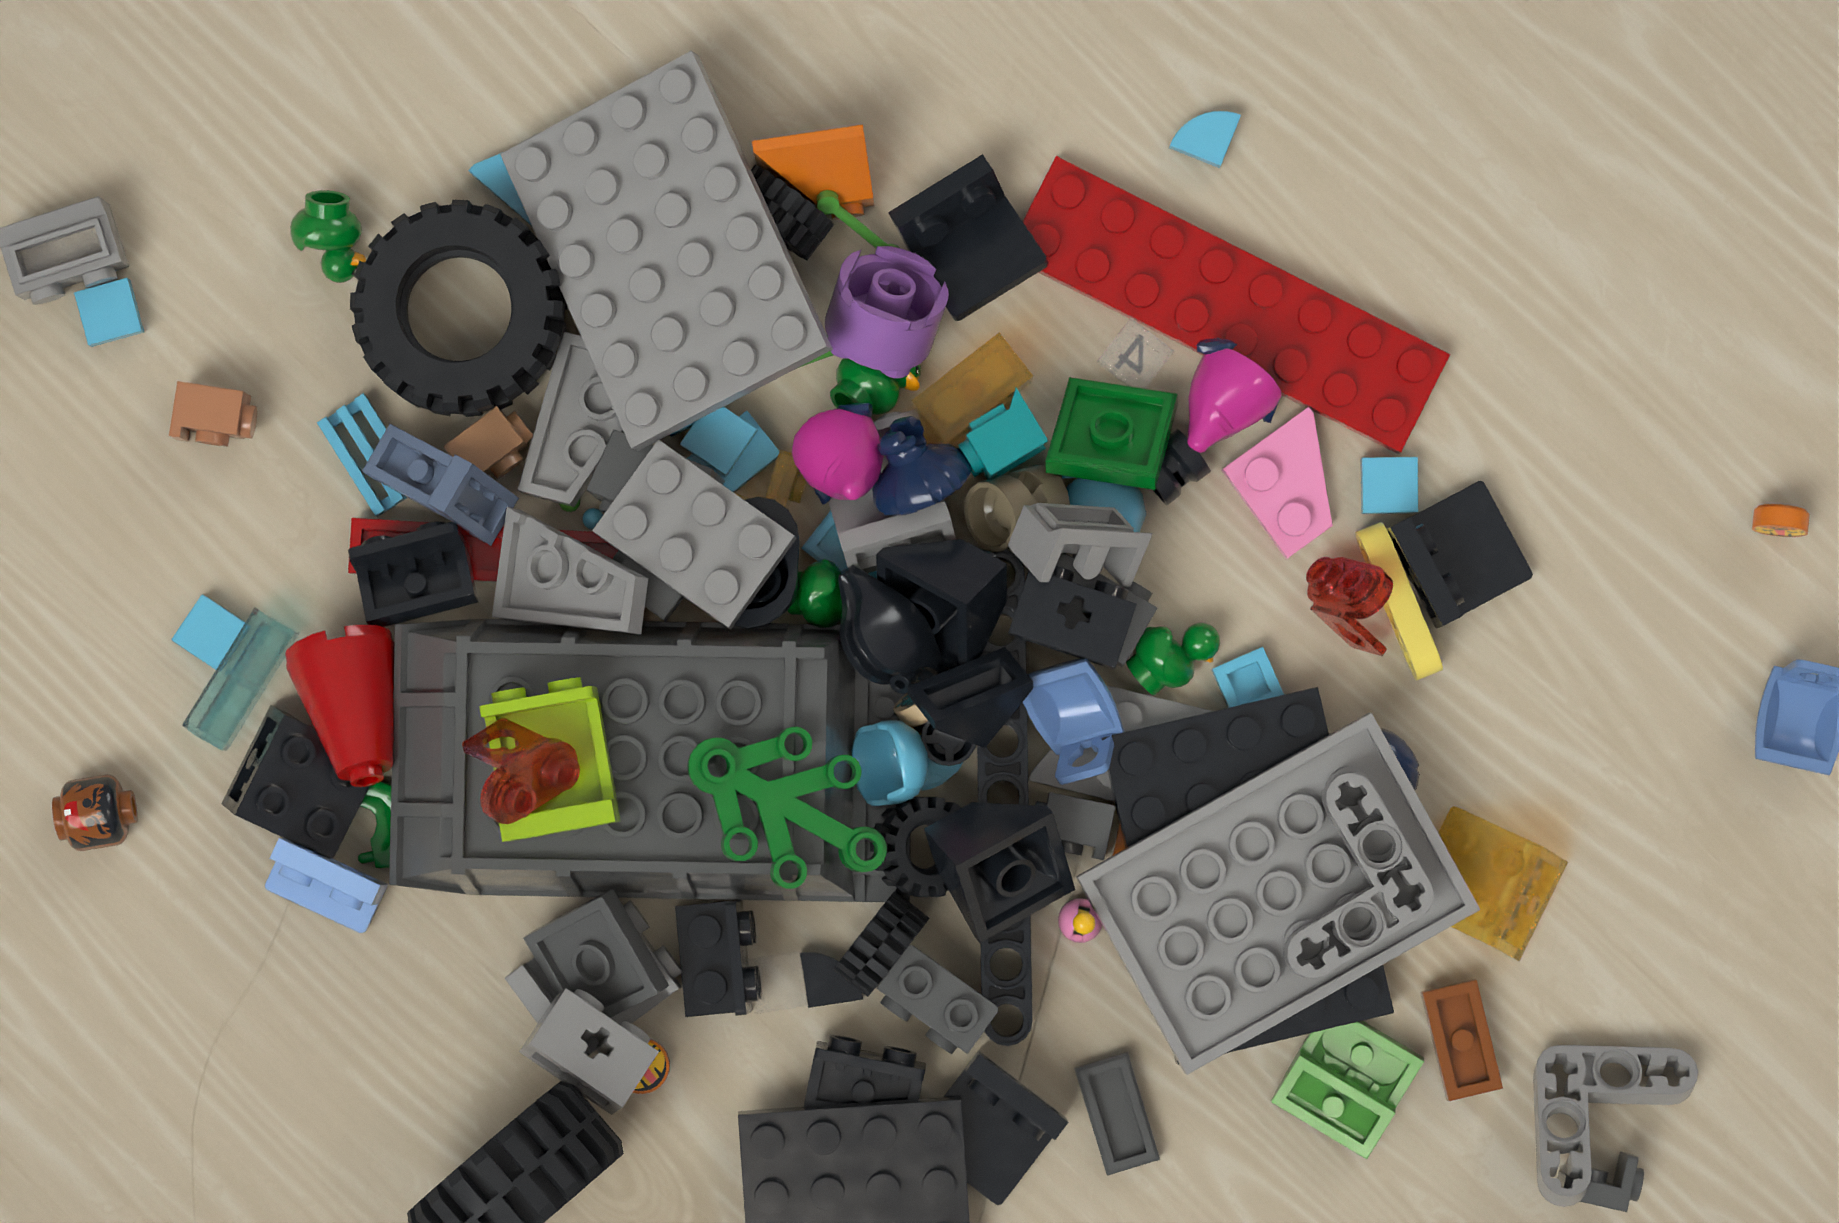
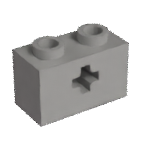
M566 988L554 998L519 1052L559 1080L575 1085L584 1097L612 1115L623 1108L659 1051L648 1044L650 1037L637 1026L627 1021H622L619 1025L603 1014L604 1006L595 997L579 989H576L573 993ZM591 1036L599 1041L596 1047L598 1054L593 1058L588 1057L584 1053L588 1046L585 1041Z

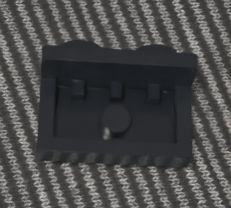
M429 522L419 526L414 532L395 537L375 536L365 540L360 546L348 549L349 560L357 573L365 620L368 625L386 627L479 603L467 543L455 522Z
M829 1035L828 1043L817 1041L803 1107L919 1099L926 1063L916 1061L917 1053L908 1049L884 1046L883 1054L861 1050L862 1041L840 1035Z

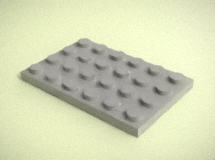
M693 51L680 56L500 154L534 232L550 255L547 257V261L551 269L557 270L561 284L559 288L632 449L639 451L833 350L700 57Z
M1367 713L1076 876L1186 1075L1480 910L1372 713ZM1341 773H1358L1366 777L1373 784L1429 878L1434 890V902L1430 910L1422 918L1326 976L1317 979L1304 978L1293 973L1285 962L1284 945L1288 937L1297 929L1370 886L1325 811L1322 802L1323 789L1333 776ZM1345 783L1338 787L1341 791V797L1335 801L1338 809L1350 808L1359 821L1348 824L1352 835L1361 825L1379 820L1375 809L1369 816H1364L1359 808L1357 799L1363 795L1360 787L1349 788ZM1382 830L1370 832L1363 841V852L1374 863L1387 860L1393 851L1391 837ZM1403 858L1393 869L1377 873V877L1381 883L1387 876L1392 877L1399 889V894L1393 898L1394 904L1396 906L1404 904L1410 907V909H1414L1417 906L1414 896L1421 890L1418 884L1412 886L1405 884L1397 870L1408 868ZM1357 907L1351 909L1346 914L1343 927L1345 933L1351 939L1362 940L1371 934L1374 928V920L1368 910ZM1331 922L1322 927L1330 937L1316 944L1311 943L1307 938L1300 942L1303 951L1296 957L1299 964L1308 962L1314 968L1318 967L1321 964L1318 954L1331 945L1337 947L1338 955L1347 950L1335 937Z

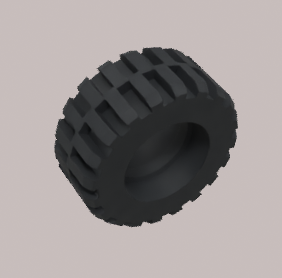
M452 199V204L439 206L436 201L421 205V212L410 217L403 213L391 221L394 227L383 237L379 233L368 245L372 250L366 262L359 261L354 274L358 282L356 292L350 293V310L354 313L355 319L352 330L356 342L361 346L364 353L363 358L370 369L391 390L418 408L428 409L435 414L445 416L463 414L466 417L482 416L483 411L491 410L496 406L502 410L513 405V399L524 392L528 395L539 385L537 380L546 369L551 370L556 358L557 347L567 328L564 318L565 310L568 307L559 288L561 284L557 270L551 269L547 261V257L550 256L526 225L516 217L513 219L504 214L501 209L488 204L482 207L472 205L469 200ZM451 258H470L490 266L504 280L511 298V317L504 336L490 351L470 360H447L428 352L415 338L408 319L409 297L416 282L432 266Z
M560 1081L407 1212L408 1223H544L624 1154L622 1140L575 1085Z

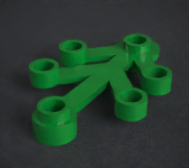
M789 727L782 730L775 738L740 748L724 738H710L700 742L689 755L687 764L688 774L692 783L699 790L711 794L723 832L721 849L728 859L746 861L754 856L758 848L756 835L752 830L743 825L736 795L737 791L756 802L773 862L770 868V876L772 881L780 888H797L804 883L807 877L806 864L794 853L785 819L838 848L841 862L852 871L870 872L877 869L883 863L887 853V846L884 837L877 830L871 827H855L851 829L796 798L829 787L848 789L855 786L860 780L862 771L859 762L850 755H837L832 757L826 765L767 782L746 769L781 757L787 761H799L806 758L812 749V738L805 729ZM791 733L799 735L803 741V748L797 755L788 753L784 746L786 737ZM714 755L723 757L727 764L726 772L721 777H715L708 771V761ZM840 761L847 762L852 769L851 778L845 783L839 782L834 776V767ZM736 833L745 835L749 842L748 850L742 855H736L730 848V840ZM863 838L870 840L874 846V853L868 860H862L856 854V845ZM788 860L792 861L798 868L796 879L790 883L783 881L779 875L780 866Z

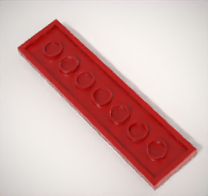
M1058 156L1055 157L1023 220V223L1049 262L1048 266L1038 273L1197 352L1196 345L1200 340L1220 338L1235 342L1237 345L1232 350L1244 355L1263 368L1274 379L1281 390L1282 396L1306 408L1309 407L1312 411L1397 454L1402 452L1451 355Z

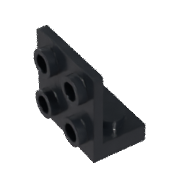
M983 154L888 212L907 249L927 260L936 269L934 278L941 287L945 282L949 293L946 309L955 321H960L1045 269L1049 264L1045 254L1005 196L994 170Z
M1478 481L1387 529L1401 564L1436 629L1530 580L1533 576L1526 559L1483 481Z
M270 705L221 804L235 816L326 858L332 859L335 857L370 786L354 787L350 781L339 779L315 728L299 721L291 714Z
M743 900L675 906L680 965L683 971L681 976L685 1017L735 1013V1016L750 1013L753 1010L752 1002L762 999L759 966H749L747 946L756 943V926L753 910L744 911Z
M978 1051L943 1097L961 1096L967 1183L995 1205H1001L1051 1139L1056 1140L1069 1122L1065 1116Z

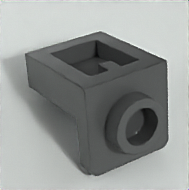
M1620 1151L1613 1184L1606 1182L1608 1172L1591 1168L1592 1174L1588 1190L1579 1202L1627 1212L1629 1201H1638L1643 1186L1644 1169L1637 1168L1639 1158L1633 1154ZM1558 1171L1557 1179H1560L1561 1188H1571L1573 1180L1578 1179L1569 1177L1568 1173Z

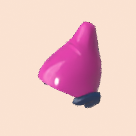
M1220 338L1200 340L1196 345L1197 352L1204 355L1192 378L1188 396L1189 426L1187 443L1190 448L1199 453L1205 452L1210 446L1234 436L1263 419V422L1271 423L1282 395L1274 379L1263 368L1244 355L1232 350L1237 344L1231 340Z
M872 404L839 405L837 409L818 413L809 418L794 436L792 456L795 465L806 482L813 487L822 505L826 504L831 498L857 500L865 496L879 479L884 455L880 454L877 447L881 438L871 418Z

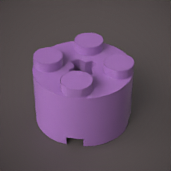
M877 246L875 254L860 256L861 250L851 253L842 263L825 316V330L833 348L830 352L839 358H849L860 365L880 370L888 377L903 378L910 373L911 368L921 364L930 354L948 301V288L945 282L941 287L934 278L936 269L927 260L915 253L897 247Z

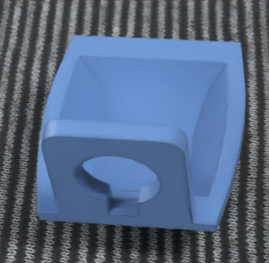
M1080 658L1029 673L1028 675L1033 680V690L1025 698L1023 704L1045 742L1056 755H1060L1055 773L1058 783L1061 785L1105 773L1110 767L1114 748L1112 735L1124 733V729L1112 695L1088 659ZM1092 747L1094 752H1098L1097 756L1089 763L1079 767H1072L1073 762L1083 755L1084 749Z
M1801 659L1791 662L1784 668L1773 666L1761 698L1757 716L1755 759L1829 776L1839 752V668Z

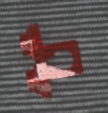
M1322 557L1316 560L1306 574V581L1308 582L1307 595L1313 602L1310 610L1352 648L1383 656L1387 648L1356 619L1368 618L1385 605L1392 593V578L1379 566L1345 557L1334 559Z
M506 718L497 720L462 742L464 753L497 768L485 781L480 801L485 815L501 824H511L525 818L532 811L563 791L572 788L579 778L580 766L577 754L570 744L557 738H546ZM496 738H515L516 747L511 750L505 747L491 749L485 746Z

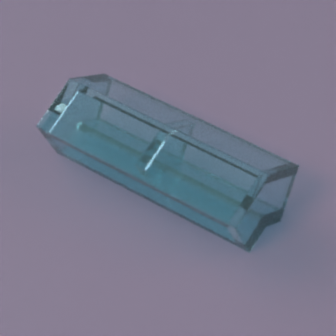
M254 607L182 726L198 738L222 751H227L284 660L286 650L293 645L300 633Z

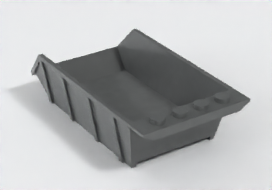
M466 619L395 624L394 742L391 783L389 885L466 895L598 897L614 889L618 898L886 902L891 894L896 891L897 887L887 886L881 880L885 876L883 871L855 872L848 869L839 858L838 848L787 819L785 821L794 853L805 862L807 877L804 883L797 888L783 889L778 887L770 876V868L773 862L756 802L737 791L736 795L743 825L752 830L756 835L758 848L754 856L746 861L728 859L721 849L723 832L711 794L702 792L692 783L688 774L687 764L689 755L694 747L706 739L724 738L740 748L775 738L786 728L801 727L812 738V749L806 758L799 761H787L781 757L746 770L768 782L826 765L834 756H852V747L859 728L881 721H901L893 709L905 694L895 692L890 684L880 685L869 681L853 667L842 647L839 630L840 624L828 628H819L811 624L770 623L766 626L751 629L733 626L730 630L720 622L643 621L641 635L507 619ZM581 677L583 687L595 686L598 690L621 821L502 842L498 819H502L486 723L485 719L481 718L479 706L493 704L491 693L525 687L527 697L549 693L547 685L549 682ZM795 733L789 734L784 742L785 749L792 755L799 754L803 748L801 737ZM719 755L712 756L708 761V771L715 777L724 775L727 769L725 759ZM840 761L834 767V776L841 783L847 782L851 778L852 769L847 762ZM857 785L848 789L829 787L796 797L851 829L855 827L874 828L875 823L883 824L885 819L881 814L887 808L897 807L896 804L869 805L859 792ZM736 833L732 836L730 848L733 853L742 855L748 850L749 842L745 835ZM910 834L909 837H908L907 845H906L907 854H908V857H909L910 860H911V834ZM866 838L858 841L856 845V854L862 860L870 859L874 853L870 852L871 841ZM785 861L780 866L779 875L783 881L790 883L796 879L798 868L792 861ZM899 893L901 896H903L906 900L910 902V895H903Z

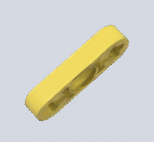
M1379 522L1355 532L1360 551L1413 677L1417 681L1442 671L1443 666L1439 653L1385 525Z

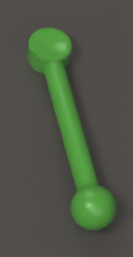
M825 190L818 194L816 200L820 211L827 215L834 214L874 248L877 249V246L900 248L896 244L884 242L839 205V198L836 192Z

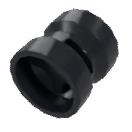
M1178 428L1170 434L1156 489L1153 490L1166 506L1181 495V488L1189 481L1198 482L1211 472L1199 452L1189 447L1187 443L1188 438Z
M929 721L922 728L921 739L927 750V757L938 765L953 766L961 764L971 756L976 747L975 744L935 730Z

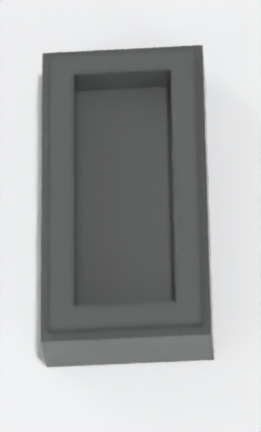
M1128 1052L1075 1067L1076 1076L1107 1176L1160 1160Z

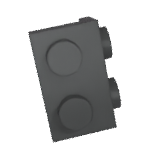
M913 945L908 946L877 986V989L885 995L880 1001L884 1007L906 1022L911 1015H914L930 1027L925 1036L950 1054H953L957 1047L968 1054L998 1013V1007Z

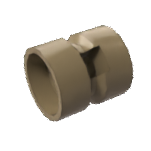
M1032 465L1013 471L1005 476H997L979 482L970 488L965 498L964 506L966 525L972 537L982 548L990 552H1002L1010 549L1008 543L1024 505L1031 506L1036 503L1070 505L1068 491L1058 475L1046 473V466Z

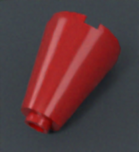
M377 625L344 626L346 635L344 637L327 640L326 631L324 630L296 641L285 652L286 669L338 778L350 781L354 787H366L381 782L384 779L383 774L393 767L395 642L388 628Z

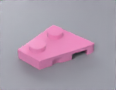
M1309 407L1221 470L1285 559H1288L1333 526L1314 413Z

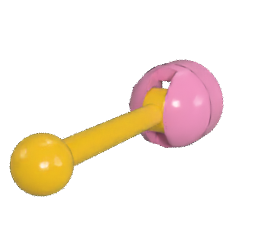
M1076 898L1070 900L1059 912V928L1063 935L1073 942L1085 943L1091 941L1101 931L1102 923L1088 899ZM1079 906L1089 908V911L1081 910Z

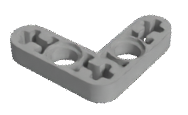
M1341 773L1333 776L1323 789L1322 802L1325 811L1370 886L1297 929L1288 937L1284 945L1285 962L1293 973L1304 978L1317 979L1326 976L1422 918L1430 910L1434 902V890L1429 878L1373 784L1366 777L1358 773ZM1342 783H1345L1349 788L1360 787L1362 789L1363 795L1357 799V804L1364 816H1369L1374 809L1379 816V820L1361 825L1353 835L1348 828V824L1359 821L1350 808L1338 809L1335 803L1341 797V791L1338 787ZM1374 830L1387 832L1393 842V851L1390 857L1380 863L1370 861L1363 852V841ZM1403 858L1408 868L1397 870L1405 884L1411 886L1418 884L1421 890L1414 896L1417 904L1414 909H1410V907L1404 904L1397 906L1394 904L1393 898L1399 894V889L1392 877L1387 876L1382 883L1377 877V873L1393 869ZM1357 907L1368 910L1374 920V928L1371 934L1362 940L1351 939L1345 933L1343 927L1346 914L1351 909ZM1331 922L1335 937L1347 950L1338 955L1337 947L1331 945L1318 954L1321 962L1318 967L1314 968L1308 962L1299 964L1296 957L1303 951L1300 942L1307 938L1308 941L1316 944L1330 937L1322 927Z
M1557 1045L1544 1050L1538 1058L1534 1069L1533 1091L1537 1183L1539 1191L1545 1200L1561 1207L1572 1206L1581 1201L1588 1190L1592 1174L1588 1103L1680 1104L1688 1099L1697 1082L1698 1069L1693 1058L1680 1049L1658 1047ZM1609 1063L1621 1064L1630 1073L1631 1081L1623 1087L1610 1086L1602 1079L1600 1069ZM1553 1064H1562L1564 1072L1570 1074L1564 1088V1097L1555 1098L1557 1079L1555 1074L1550 1073ZM1641 1065L1647 1066L1645 1076H1649L1645 1087L1639 1085L1642 1077ZM1667 1066L1674 1067L1675 1075L1681 1077L1678 1085L1675 1087L1669 1086L1667 1077L1661 1076L1664 1068ZM1557 1113L1569 1115L1577 1124L1578 1130L1576 1134L1567 1138L1555 1136L1547 1127L1546 1121L1548 1117ZM1570 1153L1567 1160L1568 1175L1571 1178H1578L1573 1180L1569 1189L1561 1188L1560 1179L1551 1178L1556 1176L1560 1164V1154Z

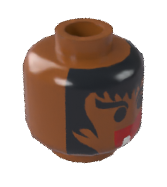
M109 774L70 780L62 787L60 796L53 797L52 799L53 821L57 836L60 841L67 840L70 846L77 851L118 846L127 838L129 824L138 822L137 804L133 791H123L118 779Z

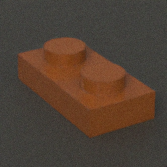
M1472 979L1421 991L1446 1100L1453 1101L1503 1089L1477 980Z

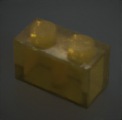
M999 332L912 399L911 404L913 409H917L918 415L941 444L952 445L968 432L969 423L1002 403L1004 405L1013 398L1016 387L1020 392L1032 383L1033 375Z

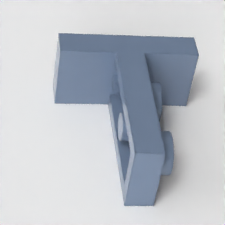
M389 424L362 470L372 479L444 518L455 522L472 536L490 546L505 523L507 507L514 508L519 499L469 461L457 455L452 457L392 424Z

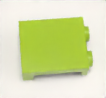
M581 677L547 683L549 693L527 697L525 687L491 693L493 704L479 706L481 718H484L501 808L502 819H498L502 842L621 821L598 690L595 686L583 687Z

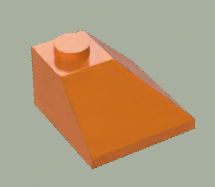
M863 124L752 141L756 164L772 173L776 178L778 177L784 181L787 186L796 190L803 198L814 204L815 208L818 209L816 200L818 194L825 190L836 192L839 198V205L855 218L864 215V207L874 206ZM831 214L832 220H840L837 216Z

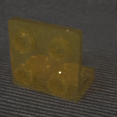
M1453 806L1450 808L1438 834L1480 910L1451 927L1483 942L1506 956L1520 961L1568 862L1539 844Z

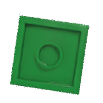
M1069 377L1045 460L1046 473L1155 490L1178 407V394Z

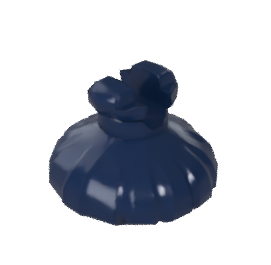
M914 416L894 420L890 425L891 429L885 433L880 443L877 444L880 454L886 455L889 463L882 470L879 479L873 486V503L879 512L887 516L912 514L939 503L952 495L956 490H959L967 481L972 471L971 465L960 448L950 444H928L922 436L924 433L922 423Z

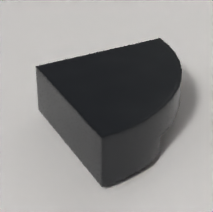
M800 953L808 1008L863 1000L862 992L833 970L839 962L838 960L822 953Z

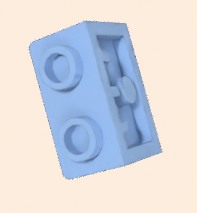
M279 838L269 859L276 862L265 883V888L268 891L359 933L367 931L388 886L387 883L333 858H326L285 838Z

